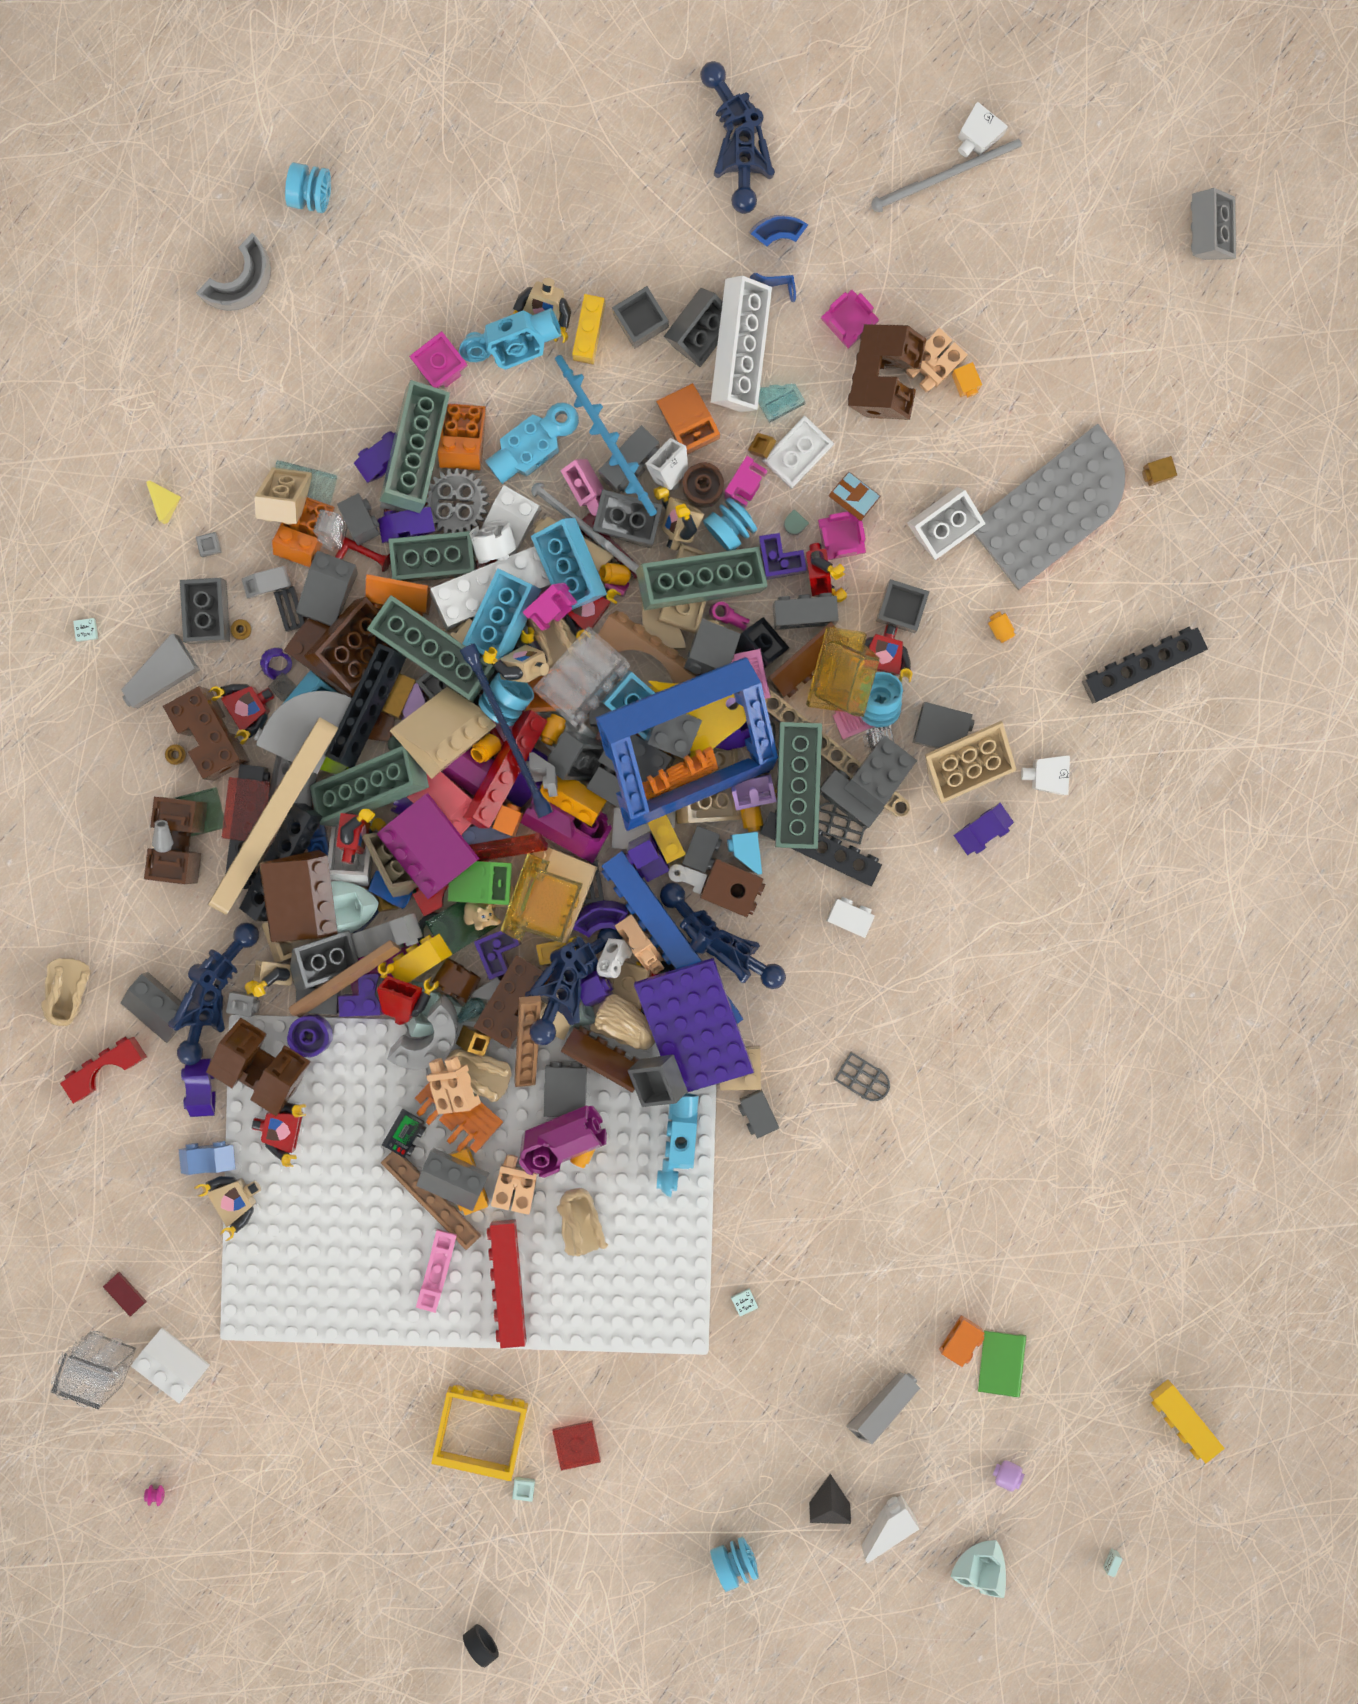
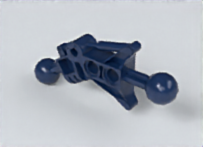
M716 61L707 62L701 69L700 78L707 88L715 89L723 101L715 115L721 116L719 121L721 123L725 122L723 127L726 130V136L721 144L714 176L720 178L725 173L738 172V189L732 194V206L738 213H750L757 205L756 194L750 188V172L760 173L767 179H772L775 174L766 139H764L761 129L764 116L760 109L755 108L754 104L750 103L749 93L745 92L741 95L739 93L735 96L732 94L725 83L726 71L722 64ZM738 125H741V126H739L738 128H736V130L734 131V133H733V135H732V137H731V139H730V136H731V133L733 132L734 127H735V126H738ZM757 132L760 152L754 146V133ZM746 136L749 141L743 142L739 137ZM744 156L747 157L749 161L742 162L739 158Z
M668 883L662 887L660 892L662 904L667 908H676L684 919L680 923V927L692 939L690 946L695 952L699 954L707 952L734 972L741 983H746L751 976L750 970L760 975L761 982L766 988L778 989L784 984L786 974L780 965L775 963L765 965L750 956L755 954L760 947L758 942L742 939L727 931L720 930L716 926L717 923L712 920L705 910L694 912L685 902V891L678 883Z
M247 922L239 924L233 933L234 941L222 955L211 949L208 959H205L202 964H194L189 969L188 977L193 983L188 993H185L175 1016L168 1022V1026L175 1031L185 1026H190L187 1040H184L177 1048V1057L182 1064L190 1066L201 1060L203 1048L199 1043L203 1026H212L218 1032L224 1031L222 989L228 984L227 978H233L232 972L238 973L237 968L231 961L243 948H250L258 942L259 931L254 924Z
M602 928L598 933L597 940L591 944L589 942L585 944L581 937L573 938L572 942L551 953L550 966L545 968L532 988L525 993V997L540 996L541 1001L547 1004L542 1018L536 1020L530 1027L529 1034L535 1044L548 1045L554 1040L556 1028L553 1022L557 1012L564 1015L569 1025L580 1022L581 979L597 970L598 959L596 954L604 950L608 939L623 940V937L617 930ZM551 976L549 983L544 985L548 978Z

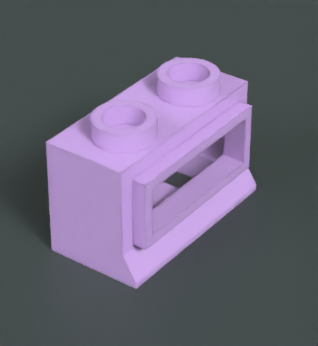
M771 774L752 778L731 787L736 810L777 802Z

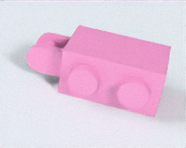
M575 459L560 471L579 505L587 506L590 513L596 516L602 489L604 490L588 459Z

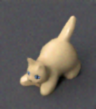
M466 903L463 917L466 925L474 924L475 930H482L490 925L501 924L500 920L493 914L491 904Z

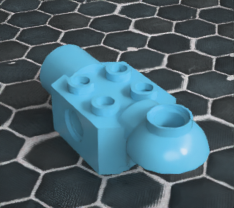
M551 308L534 315L523 310L485 325V332L483 334L478 332L467 334L460 344L459 353L464 360L469 362L484 361L492 354L498 367L506 370L542 356L544 343L561 337L562 333L557 317Z
M556 403L547 410L544 418L532 414L500 439L501 449L485 460L500 483H505L516 473L527 477L558 454L559 445L557 437L572 434L578 426L579 415L576 409L567 403ZM560 414L567 416V420L563 423L556 421L557 416Z
M686 1093L676 1104H669L668 1119L672 1121H668L667 1136L671 1137L670 1142L666 1141L665 1157L669 1158L663 1159L662 1171L658 1170L656 1189H661L670 1198L672 1191H677L678 1171H673L674 1168H694L699 1095ZM684 1137L686 1141L684 1143H678L676 1141V1138Z

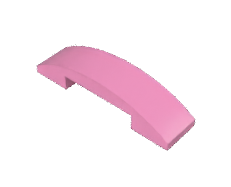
M437 1229L416 1308L436 1313L452 1258L456 1234Z

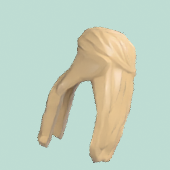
M528 618L527 626L533 628L535 641L539 643L548 658L547 664L549 669L562 668L578 658L581 652V644L570 632L569 626L563 619L560 621L553 619L548 623L550 628L542 631L531 618Z
M58 958L48 964L45 979V1000L41 1003V1009L44 1018L49 1023L56 1026H68L78 1015L82 1003L81 997L91 972L89 966L84 962L73 958Z
M618 994L605 997L596 1013L595 1023L590 1026V1031L604 1035L606 1038L615 1039L618 1043L635 1049L647 1050L651 1048L655 1040L646 1016L633 1003L623 999Z
M455 1049L447 1056V1058L458 1056L460 1064L468 1066L469 1071L467 1073L470 1075L471 1087L475 1094L488 1098L490 1102L498 1101L505 1094L510 1077L512 1076L511 1068L507 1062L498 1061L490 1056L470 1053L464 1049Z
M583 1188L566 1191L560 1199V1205L557 1206V1211L562 1216L561 1234L565 1243L564 1251L568 1255L578 1257L593 1250H598L599 1247L601 1249L607 1248L608 1244L605 1242L599 1216L590 1193Z

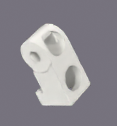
M679 864L673 865L668 873L670 879L674 882L683 881L693 885V892L701 894L708 876Z
M608 939L597 964L599 976L617 978L620 975L621 966L625 959L630 958L632 950L624 940Z

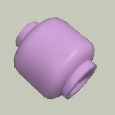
M1008 1460L1003 1461L1001 1465L997 1464L993 1476H996V1485L1011 1492L1015 1489L1019 1490L1025 1475L1022 1473L1020 1466Z

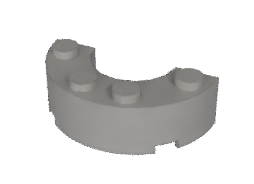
M253 233L238 247L245 261L244 270L241 275L229 283H219L209 278L196 292L208 305L225 311L240 310L255 303L266 290L271 274L270 260L265 248Z
M415 913L351 934L357 958L367 956L389 940L402 948L405 947L404 943H406V946L418 943L417 938L423 936Z
M443 994L429 1010L427 1019L433 1025L434 1033L423 1039H413L403 1035L391 1047L387 1060L408 1069H424L430 1067L429 1062L438 1058L443 1060L449 1054L454 1045L458 1021L456 1009L446 995Z

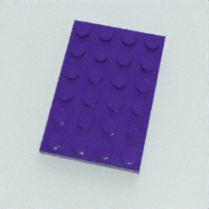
M714 958L634 983L660 1056L674 1055L688 1092L754 1073V1068Z

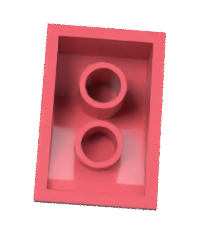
M440 772L432 779L426 773L429 788L409 795L407 798L415 803L428 793L460 835H462L472 824L464 819L463 816L473 798L444 773Z

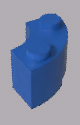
M774 215L759 221L751 228L749 233L768 247L773 241L780 238L797 242L808 224L794 216Z

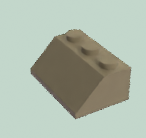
M378 832L364 834L362 838L391 895L398 897L410 894L417 887L416 883L379 838Z

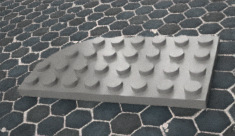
M1096 424L981 515L985 525L973 532V534L1018 590L1100 527L1114 514L1121 501L1125 487V468L1118 448L1100 425Z

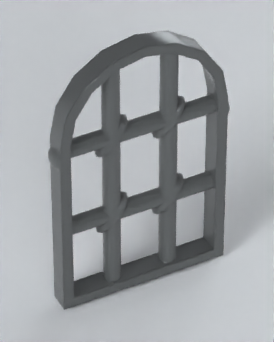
M830 802L819 806L820 812L831 816L829 822L819 820V823L827 827V831L824 834L861 844L866 829L863 828L862 832L851 829L849 825L854 820L848 816L838 814L836 806L833 807L832 812L821 809L822 806L833 805ZM834 816L846 819V827L834 824ZM831 827L843 830V837L830 834ZM847 832L861 835L859 842L847 839Z
M850 1052L834 1078L838 1083L869 1101L883 1099L890 1089L889 1078L880 1068L873 1066ZM852 1055L863 1061L861 1067L848 1061ZM846 1064L858 1070L855 1076H851L843 1071ZM868 1064L878 1072L872 1076L862 1069ZM840 1073L852 1080L849 1086L837 1079ZM863 1073L871 1078L872 1082L870 1085H865L857 1080L859 1074ZM880 1073L886 1077L888 1085L877 1079ZM854 1083H858L867 1089L864 1095L851 1088ZM874 1083H879L887 1088L884 1095L872 1089ZM869 1092H872L879 1096V1098L871 1099L866 1096Z

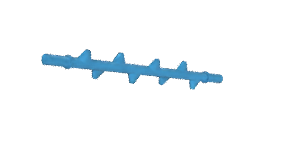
M556 356L555 361L563 372L564 378L568 380L577 395L574 407H584L594 423L589 433L602 436L612 453L609 465H619L627 477L629 484L625 489L626 494L636 493L638 500L642 502L649 515H655L657 510L649 499L648 493L644 491L634 474L639 466L638 463H627L616 445L619 433H609L599 417V413L603 408L602 404H591L581 388V383L584 379L583 374L574 376L573 370L569 368L563 356Z

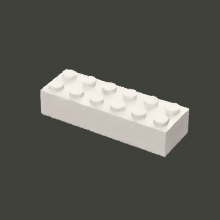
M745 276L725 279L711 403L739 412L757 410L772 292L771 286Z
M535 546L511 555L507 560L494 562L431 588L430 596L446 631L460 626L461 623L466 622L468 619L472 620L475 618L497 568L542 589L541 592L547 590L551 584Z

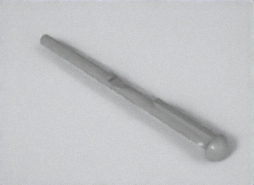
M1018 138L878 198L876 196L871 203L872 209L875 212H882V207L1021 147V140Z
M543 483L533 485L531 492L534 497L539 495L566 518H576L578 526L583 532L636 573L639 565L598 532L593 531V528L552 495L548 494L543 489Z

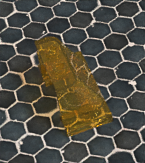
M826 627L806 703L808 707L842 711L853 716L864 717L880 660L865 645L867 637L865 632Z
M528 853L500 931L522 941L526 931L562 943L567 928L572 923L573 911L578 906L579 894L583 883L547 871L550 861Z

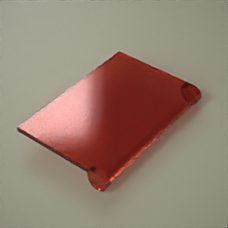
M229 777L221 838L239 841L247 839L268 804L270 782Z

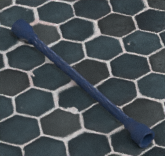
M474 643L462 648L460 652L464 660L476 672L475 674L480 685L483 687L482 689L487 699H489L488 702L491 704L492 711L497 716L496 719L499 721V726H501L500 728L504 736H506L505 738H507L506 741H508L507 743H509L508 745L512 753H514V758H516L515 760H517L519 768L522 770V775H524L523 777L528 787H530L529 790L532 792L534 810L538 819L554 812L549 801L538 790L537 785H535L534 778H532L530 770L527 768V763H525L526 761H524L522 753L519 751V746H517L518 744L513 734H511L512 731L509 729L510 727L505 717H503L504 714H502L503 712H501L502 710L498 702H496V697H494L495 695L490 685H488L489 682L486 680L487 678L482 670L480 653L476 644Z

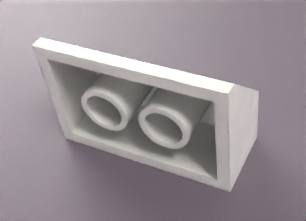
M956 487L907 522L921 545L936 560L985 525V522L966 490Z
M163 1328L159 1330L131 1365L132 1368L179 1404L210 1366L209 1363Z

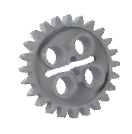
M456 468L454 474L451 469H448L447 475L440 472V479L435 476L433 477L435 484L430 483L429 485L431 490L428 491L427 495L429 496L426 498L428 505L425 507H431L434 526L438 524L437 530L441 531L444 528V533H450V531L452 533L458 531L465 532V529L471 531L473 525L475 527L479 526L478 520L485 521L481 515L482 513L488 514L484 506H489L490 503L484 501L489 495L483 493L487 489L486 486H479L482 482L481 479L475 480L476 475L473 473L468 476V471L465 469L461 474L458 468ZM450 486V494L448 496H444V488ZM470 487L471 494L468 497H464V489ZM459 499L462 502H474L473 505L457 503L455 506L452 503H439V500L456 501ZM445 507H449V515L443 517L442 510ZM469 508V510H470L469 516L466 517V518H463V517H462V511H463V509Z

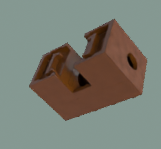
M864 324L863 332L860 336L859 352L856 355L855 372L852 375L851 391L848 395V406L867 418L910 420L916 389L908 388L899 382L898 377L879 376V371L884 368L921 369L927 339L908 325Z
M198 686L163 705V708L177 734L193 735L199 746L188 751L202 779L215 781L239 768L240 764L250 762V759L240 744L239 739L235 738L236 734L230 733L222 718L226 716L218 701L211 700L212 697H215L213 692H208L210 689Z
M154 796L150 828L155 827L156 821H167L173 845L168 852H157L154 848L147 849L145 880L177 884L198 883L201 853L189 851L191 833H204L208 802Z
M715 858L701 891L700 898L747 918L749 914L753 915L757 906L755 902L757 894L761 896L766 884L763 883V878ZM737 883L742 884L743 892L739 896L731 895V887Z
M516 955L473 1028L507 1048L514 1049L517 1042L518 1015L516 1013L519 1007V997H525V993L532 988L543 970ZM551 976L548 978L544 985L549 983Z
M240 1018L219 1042L206 1073L232 1089L238 1081L242 1082L254 1090L250 1099L252 1102L277 1116L296 1092L311 1061L286 1045L283 1046L275 1058L261 1049L267 1034L243 1018Z

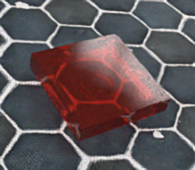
M593 1420L552 1430L561 1471L601 1462Z

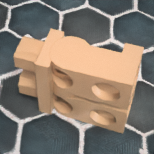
M940 328L926 342L921 369H906L905 371L912 379L919 372L925 377L919 386L926 393L934 386L937 388L968 356L955 342L951 345L952 339Z
M632 914L615 925L617 931L633 949L632 952L647 971L650 969L655 975L664 969L661 963L664 958Z
M452 1056L444 1060L446 1067L442 1058L429 1062L431 1073L426 1077L427 1081L430 1082L438 1114L469 1111L481 1103L479 1096H474L471 1078L467 1073L469 1071L468 1066L461 1065L458 1056Z
M508 1154L504 1164L500 1167L491 1206L509 1210L513 1191L516 1190L511 1211L529 1215L538 1173H533V1175L527 1174L523 1168L516 1167L518 1156Z

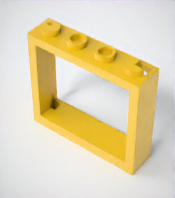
M460 1385L449 1386L431 1464L511 1481L528 1403L519 1398H513V1400L506 1399L501 1394L488 1395L478 1389L473 1391L465 1390ZM453 1398L520 1412L509 1466L441 1451Z

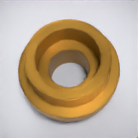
M238 619L232 623L231 634L236 639L244 640L251 635L252 628L248 621ZM239 626L244 627V631L242 633H239L237 631Z
M170 745L165 751V758L170 764L179 765L185 760L186 751L180 745ZM178 751L179 757L175 759L173 753Z

